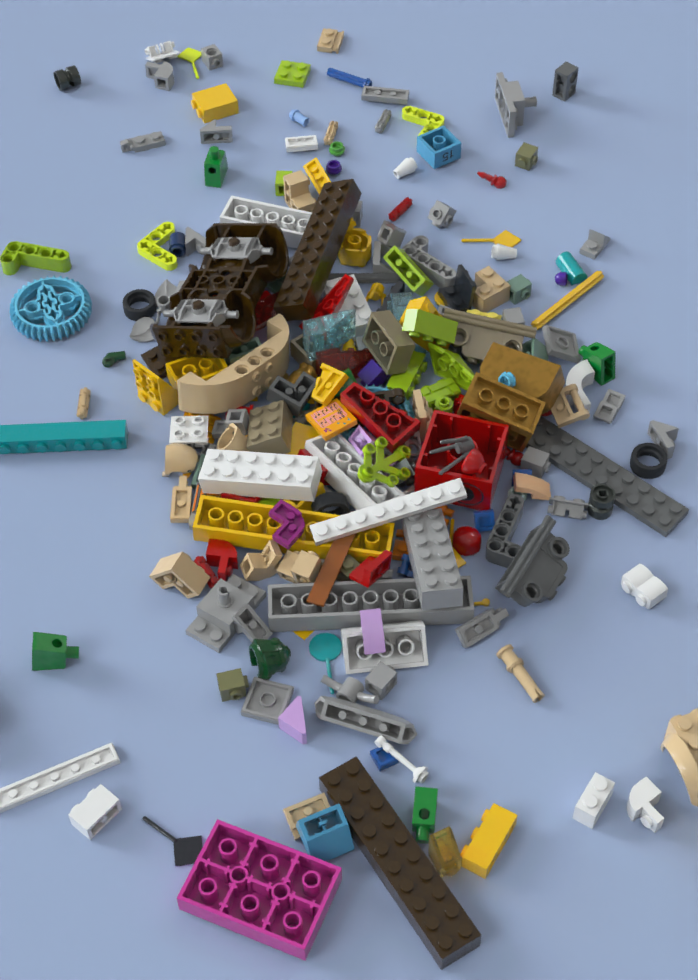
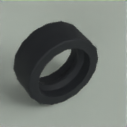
M132 290L123 298L124 313L130 320L138 321L143 317L151 318L156 313V299L154 294L148 290ZM136 302L149 303L148 306L141 309L130 307Z
M654 443L639 444L631 453L630 468L633 473L644 479L657 478L666 469L667 453L662 447ZM644 455L652 456L660 464L646 466L640 463L638 458Z
M339 492L323 493L317 496L311 504L312 511L335 515L350 513L346 496ZM338 506L337 509L332 511H322L328 507Z

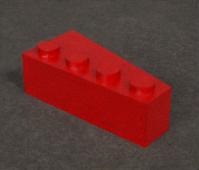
M353 382L340 394V402L377 439L380 436L386 438L388 441L386 448L392 454L399 446L403 445L420 430V420L412 418L401 409L395 408L388 401L380 399L373 392L356 382Z

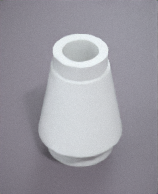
M412 157L406 158L393 170L394 176L399 179L415 172V169L418 168L416 161Z
M498 243L492 246L491 258H495V260L516 259L517 249Z

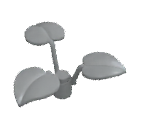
M166 279L155 294L156 306L159 308L157 309L156 321L150 317L140 318L133 325L129 335L131 339L138 342H151L154 340L150 325L159 324L160 314L163 313L164 309L169 310L170 296L175 294L177 289L169 280Z

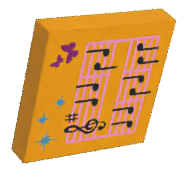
M337 398L332 400L327 407L323 405L305 415L306 420L325 441L358 424L357 419Z

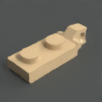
M179 476V486L173 487L170 512L171 523L189 522L193 491L192 486H188L187 476Z

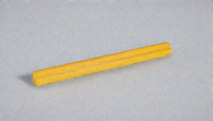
M596 271L532 321V327H536L537 330L542 328L604 278L603 272Z

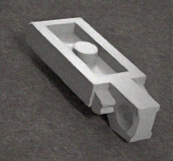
M161 131L120 141L123 153L128 151H135L137 153L166 145Z
M500 607L496 610L491 608L456 628L455 631L462 646L468 648L499 629L500 621L509 616L506 608Z

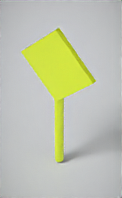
M188 47L177 57L191 62L195 76L199 79L194 62L201 57V52Z

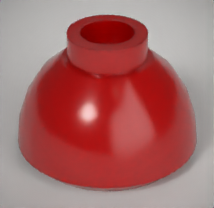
M477 448L472 449L466 456L461 466L463 473L482 474L487 468L483 454Z

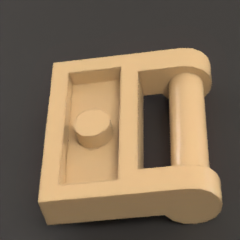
M576 384L563 387L554 406L550 409L558 428L579 420H586L590 417L589 411L585 409L578 394ZM568 394L571 395L578 410L576 413H573L566 398Z

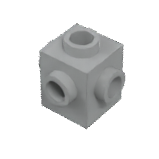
M437 200L430 209L427 218L432 220L431 224L438 228H441V226L448 228L457 210Z

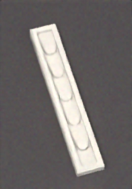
M113 743L0 788V813L120 764L121 762Z

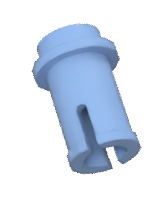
M293 109L289 114L292 121H296L304 127L310 121L309 117L301 114L298 109Z

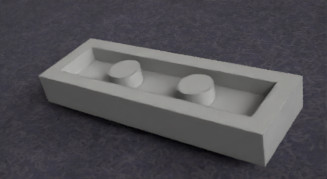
M364 86L361 100L407 105L409 90Z

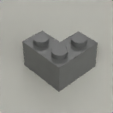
M303 371L295 384H292L278 375L268 389L266 400L271 403L284 400L292 415L298 418L312 398V392L316 386V378Z

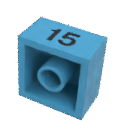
M444 125L417 136V152L433 169L461 158L462 143Z

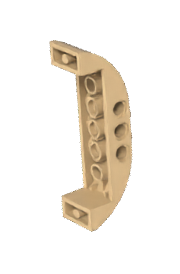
M277 314L267 321L266 342L206 381L192 372L178 379L179 409L196 414L227 412L228 409H236L249 403L265 392L278 375L283 377L289 366V326L283 315Z

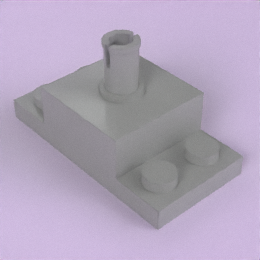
M503 72L496 73L495 101L508 138L514 137L517 126H523L524 108L536 107L537 98L536 96L524 98L519 81L508 82L507 78H504Z
M235 574L227 582L220 578L196 606L198 616L186 629V635L220 653L236 634L232 616L245 603H248L255 611L266 597V591Z

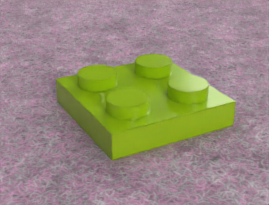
M282 60L274 77V84L304 88L311 71V64Z

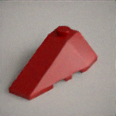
M345 274L318 304L313 318L305 319L298 326L313 341H320L327 337L354 281L351 276Z

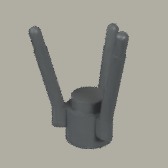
M470 436L441 440L440 444H455L429 451V454H435L455 448L458 454H463L439 471V475L460 463L472 449H475L474 442Z

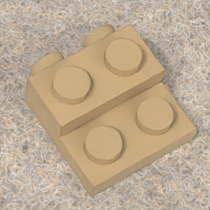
M417 389L413 390L412 408L415 418L421 421L419 433L421 442H424L433 410L429 408L425 396L422 397L421 390Z

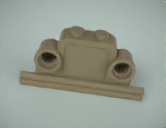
M445 308L443 316L458 322L455 342L451 345L454 348H462V358L472 365L482 364L493 342L522 352L524 336L535 339L537 331L536 327Z

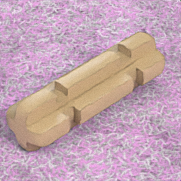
M332 120L329 123L324 137L325 145L328 144L330 146L333 142L336 130L338 129L337 121L334 122Z
M87 387L80 389L76 415L80 419L87 418L91 391Z

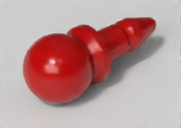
M477 172L482 179L491 182L490 185H494L499 189L506 187L507 181L504 177Z
M507 448L506 460H510L514 466H521V459L524 454L518 451L515 452V449L510 451Z

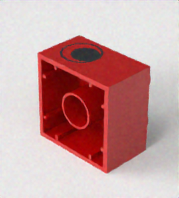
M434 410L415 466L414 492L461 478L467 498L449 504L481 511L490 510L506 457L509 425ZM470 436L475 448L483 454L484 461L487 464L485 471L482 474H465L461 471V466L464 462L462 460L447 472L439 475V471L463 454H458L455 448L435 454H429V451L455 444H440L441 440Z

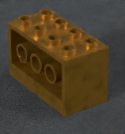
M476 372L457 414L509 425L507 446L523 452L535 431L546 402Z

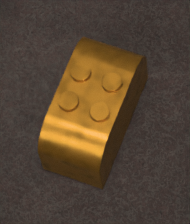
M495 342L492 343L480 366V374L498 381L499 376L503 372H511L516 378L514 389L546 402L542 414L548 412L554 406L565 384L561 365Z

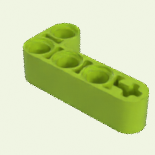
M18 241L8 243L0 256L2 270L5 275L16 274L21 265L61 273L70 271L72 267L69 253L66 250Z

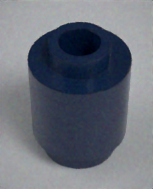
M174 232L170 235L169 251L176 257H181L186 252L185 234L181 232Z

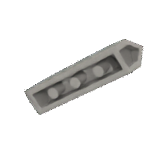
M320 696L315 702L316 716L319 719L376 737L383 736L386 740L399 744H409L417 736L414 725L398 716L334 697Z

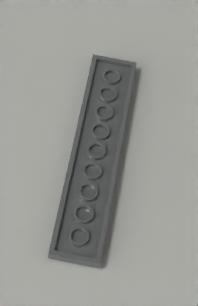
M540 416L526 448L530 446L549 453V462L590 489L597 484L611 486L616 493L614 501L616 506L664 537L687 516L688 508Z

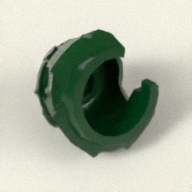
M272 638V640L254 639L249 646L251 665L257 666L258 664V678L269 680L276 672L285 671L290 660L291 651L278 638Z

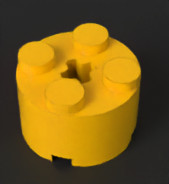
M353 228L346 232L338 252V258L342 265L366 266L372 255L371 236L366 234L364 229Z

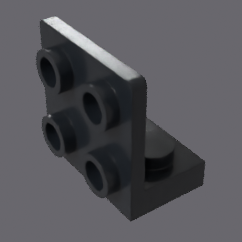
M460 264L457 268L454 286L439 288L438 295L446 307L467 312V310H471L474 303L476 283L471 279L463 265Z

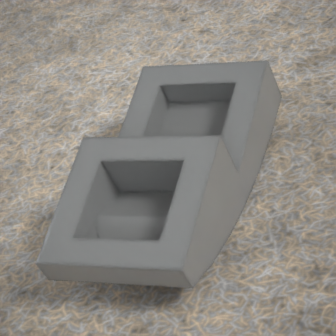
M608 389L593 417L611 424L625 400V395Z

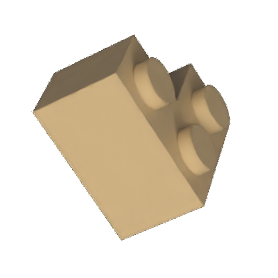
M302 170L284 175V198L289 208L313 212L317 201L310 194L309 177L305 176Z
M487 266L475 273L476 291L472 306L476 310L487 313L509 301L511 285L491 267Z
M287 550L276 571L280 578L292 583H315L322 567V562L319 555L313 551L305 552L301 550V552H291Z
M183 551L161 558L149 576L162 589L175 586L187 598L199 596L210 579L205 570L193 562L191 557Z

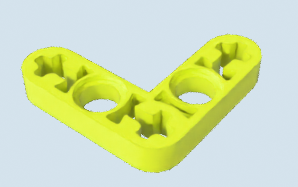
M405 106L402 109V118L404 120L424 126L419 135L444 125V117L440 114L413 106Z
M172 222L162 223L137 243L139 255L167 271H172L178 266L176 256L161 248L170 239V235L175 232L174 224ZM154 254H161V256H158V257H155V256H153V255H154Z

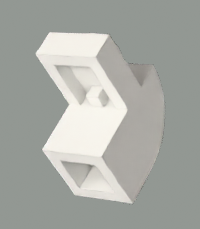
M647 776L636 783L631 789L627 802V813L632 822L640 817L643 825L656 833L661 829L664 817L653 806L659 802L662 792Z

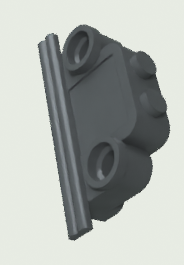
M549 515L545 516L539 526L530 531L495 587L507 598L511 597L524 607L532 603H541L546 599L552 600L557 594L556 588L566 579L564 575L568 567L563 558L569 554V544L565 539L555 537L550 533L556 521Z

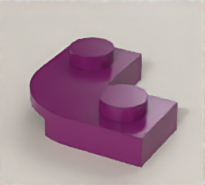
M280 499L269 511V517L282 524L272 535V539L289 550L303 534L305 523L302 513L298 509Z

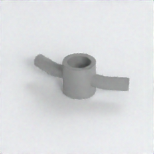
M324 675L321 679L322 683L338 691L336 697L353 703H356L357 700L373 704L379 703V696L363 693V684L353 677H348L343 684L336 682L327 675Z

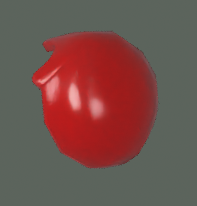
M461 526L454 531L452 547L458 554L471 556L480 551L482 537L476 528Z

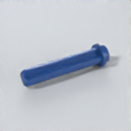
M328 68L327 75L360 87L372 86L370 78L363 79Z

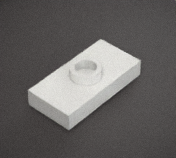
M316 135L285 138L286 152L318 150Z

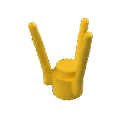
M378 282L373 283L365 297L366 301L369 299L374 301L381 299L382 306L383 300L386 297L384 286Z

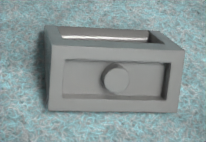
M374 241L373 273H396L391 267L381 263V256H385L392 248L381 241Z

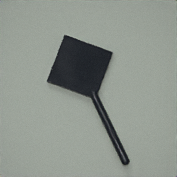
M146 816L142 818L146 823L173 842L175 866L195 863L203 848L202 836L176 839Z

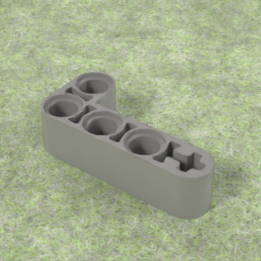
M416 236L403 246L402 249L439 288L454 286L456 271L428 254L429 240L426 236Z

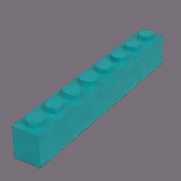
M126 420L0 425V454L127 449L128 446Z

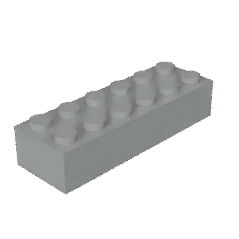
M442 508L427 510L403 518V534L421 609L431 610L463 606V584Z

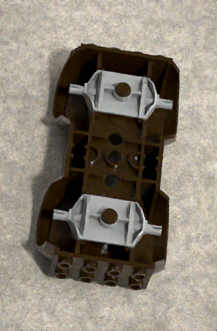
M214 223L207 229L206 246L200 248V254H204L200 269L189 264L190 273L179 292L170 296L169 310H163V316L168 317L166 326L150 325L151 334L154 340L157 341L162 356L224 359L229 358L233 349L250 342L256 330V314L254 309L268 283L280 280L288 270L289 253L287 243L277 223Z

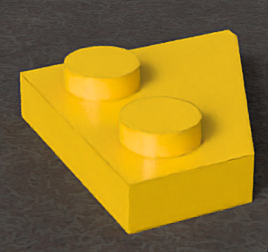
M322 363L320 367L322 369L321 377H317L316 386L311 397L316 402L327 407L349 377L346 373Z

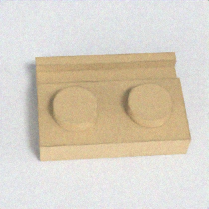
M323 28L317 45V51L328 53L335 51L338 54L344 38V31L338 32V30Z
M325 793L283 809L294 840L301 838L296 827L298 820L330 807Z

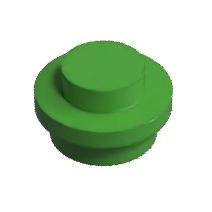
M335 141L331 143L329 152L334 156H340L345 152V147L343 143Z

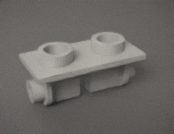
M554 496V498L550 497L549 504L553 505L548 506L547 513L565 517V511L568 510V518L582 520V518L586 519L587 511H584V509H588L589 503H585L582 499H573L571 501L565 500L563 496Z

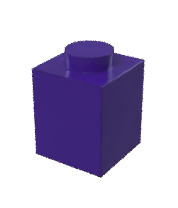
M373 359L357 374L362 379L360 383L364 387L366 384L367 386H372L373 383L376 387H379L380 384L382 386L390 377Z

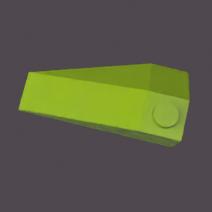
M431 342L428 343L434 374L443 379L452 377L455 384L467 391L475 375L457 353Z

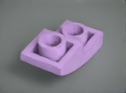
M381 609L360 610L365 655L386 652Z

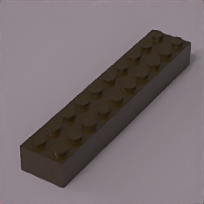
M354 179L327 182L322 187L273 306L276 313L283 315L286 321L312 319L350 225L351 217H353L362 194Z
M357 756L320 776V791L325 793L330 806L340 803L349 825L351 837L440 969H444L478 948L481 943V933Z

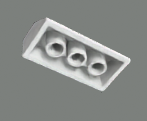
M422 620L383 624L386 649L384 653L365 655L361 626L341 629L346 674L371 672L380 661L385 665L392 666L394 669L428 666L425 624Z

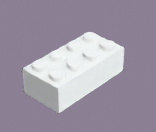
M354 274L349 275L354 281L334 322L342 344L347 338H351L355 342V337L364 336L371 315L370 307ZM342 277L327 281L322 293V299Z

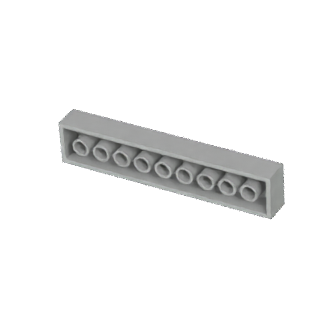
M460 576L463 584V606L431 610L421 609L414 578L377 580L369 588L355 581L335 582L324 607L306 602L314 583L268 585L269 629L271 632L360 627V610L376 608L381 609L383 624L422 620L425 625L464 624L474 618L471 576Z

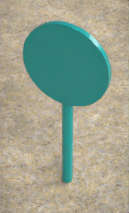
M320 633L311 639L309 651L316 660L326 662L328 677L332 678L330 661L340 655L342 644L340 639L334 634ZM330 688V693L334 694V690Z

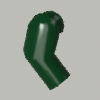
M125 351L108 353L102 360L103 366L109 368L118 360H126Z

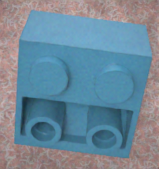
M340 803L302 818L296 823L297 830L308 855L327 862L355 849L349 825Z

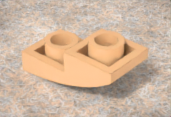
M515 472L513 476L515 492L531 493V499H550L551 492L548 482L532 475Z

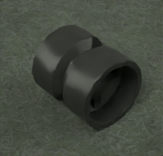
M75 65L66 67L65 71L60 69L53 72L55 82L60 91L69 88L70 85L73 87L81 84L80 74Z
M597 484L592 487L587 509L592 518L604 520L611 516L616 494L611 486Z

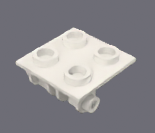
M173 41L160 43V49L158 44L145 49V54L149 55L146 59L154 63L162 62L163 58H176L177 54H181V52L173 50L175 47Z
M171 416L169 444L185 443V445H188V443H191L192 448L194 443L195 447H205V445H208L209 416Z

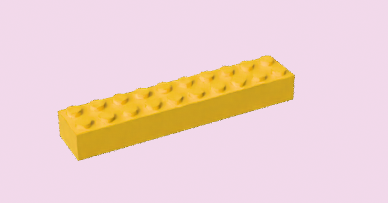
M201 495L192 527L193 538L196 541L209 542V538L225 540L236 547L263 550L269 540H273L272 535L282 524L269 517V511L274 507L273 505ZM298 509L302 513L305 528L301 537L291 546L289 551H313L319 555L320 559H325L333 541L316 546L309 525L341 515ZM386 523L356 533L348 554L361 564L369 556L377 558L385 549L391 552L395 523ZM278 544L281 552L285 554L288 549Z

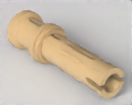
M509 644L502 647L496 655L507 666L506 670L515 675L533 703L538 702L537 699L539 701L543 699L545 694L526 671L522 658H518L513 651V646Z

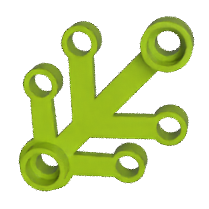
M380 436L375 441V446L367 443L363 447L364 464L359 467L357 473L358 478L362 482L369 483L376 480L392 488L399 483L398 477L403 481L410 477L411 472L408 468L397 469L389 466L396 461L400 462L410 457L411 450L408 446H399L394 451V454L385 459L384 448L388 445L386 438ZM376 451V464L372 465V455ZM383 471L390 475L387 477L377 472Z

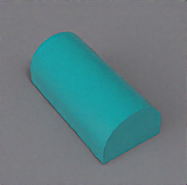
M563 252L557 257L556 265L561 272H567V280L571 285L581 283L587 279V274L570 252Z

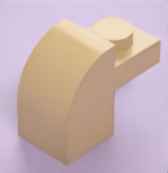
M269 540L261 553L246 554L240 564L246 581H260L278 573L276 570L280 565L279 561L283 555L277 542Z

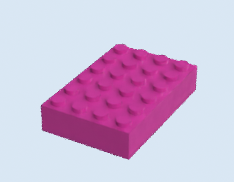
M217 819L177 896L179 909L306 961L342 881V868Z

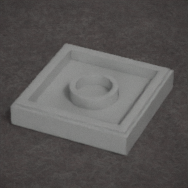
M545 325L542 328L547 355L577 364L580 362L581 357L578 353L579 348L575 333Z
M254 677L243 704L241 716L279 725L278 717L289 706L294 686Z

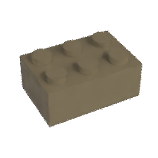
M390 310L371 312L362 339L387 375L406 372L416 345L408 333L402 331L403 327Z
M284 400L250 410L246 446L249 452L276 454L291 452L293 415Z

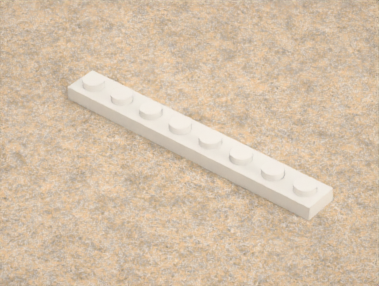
M461 478L309 526L317 546L467 498V493Z

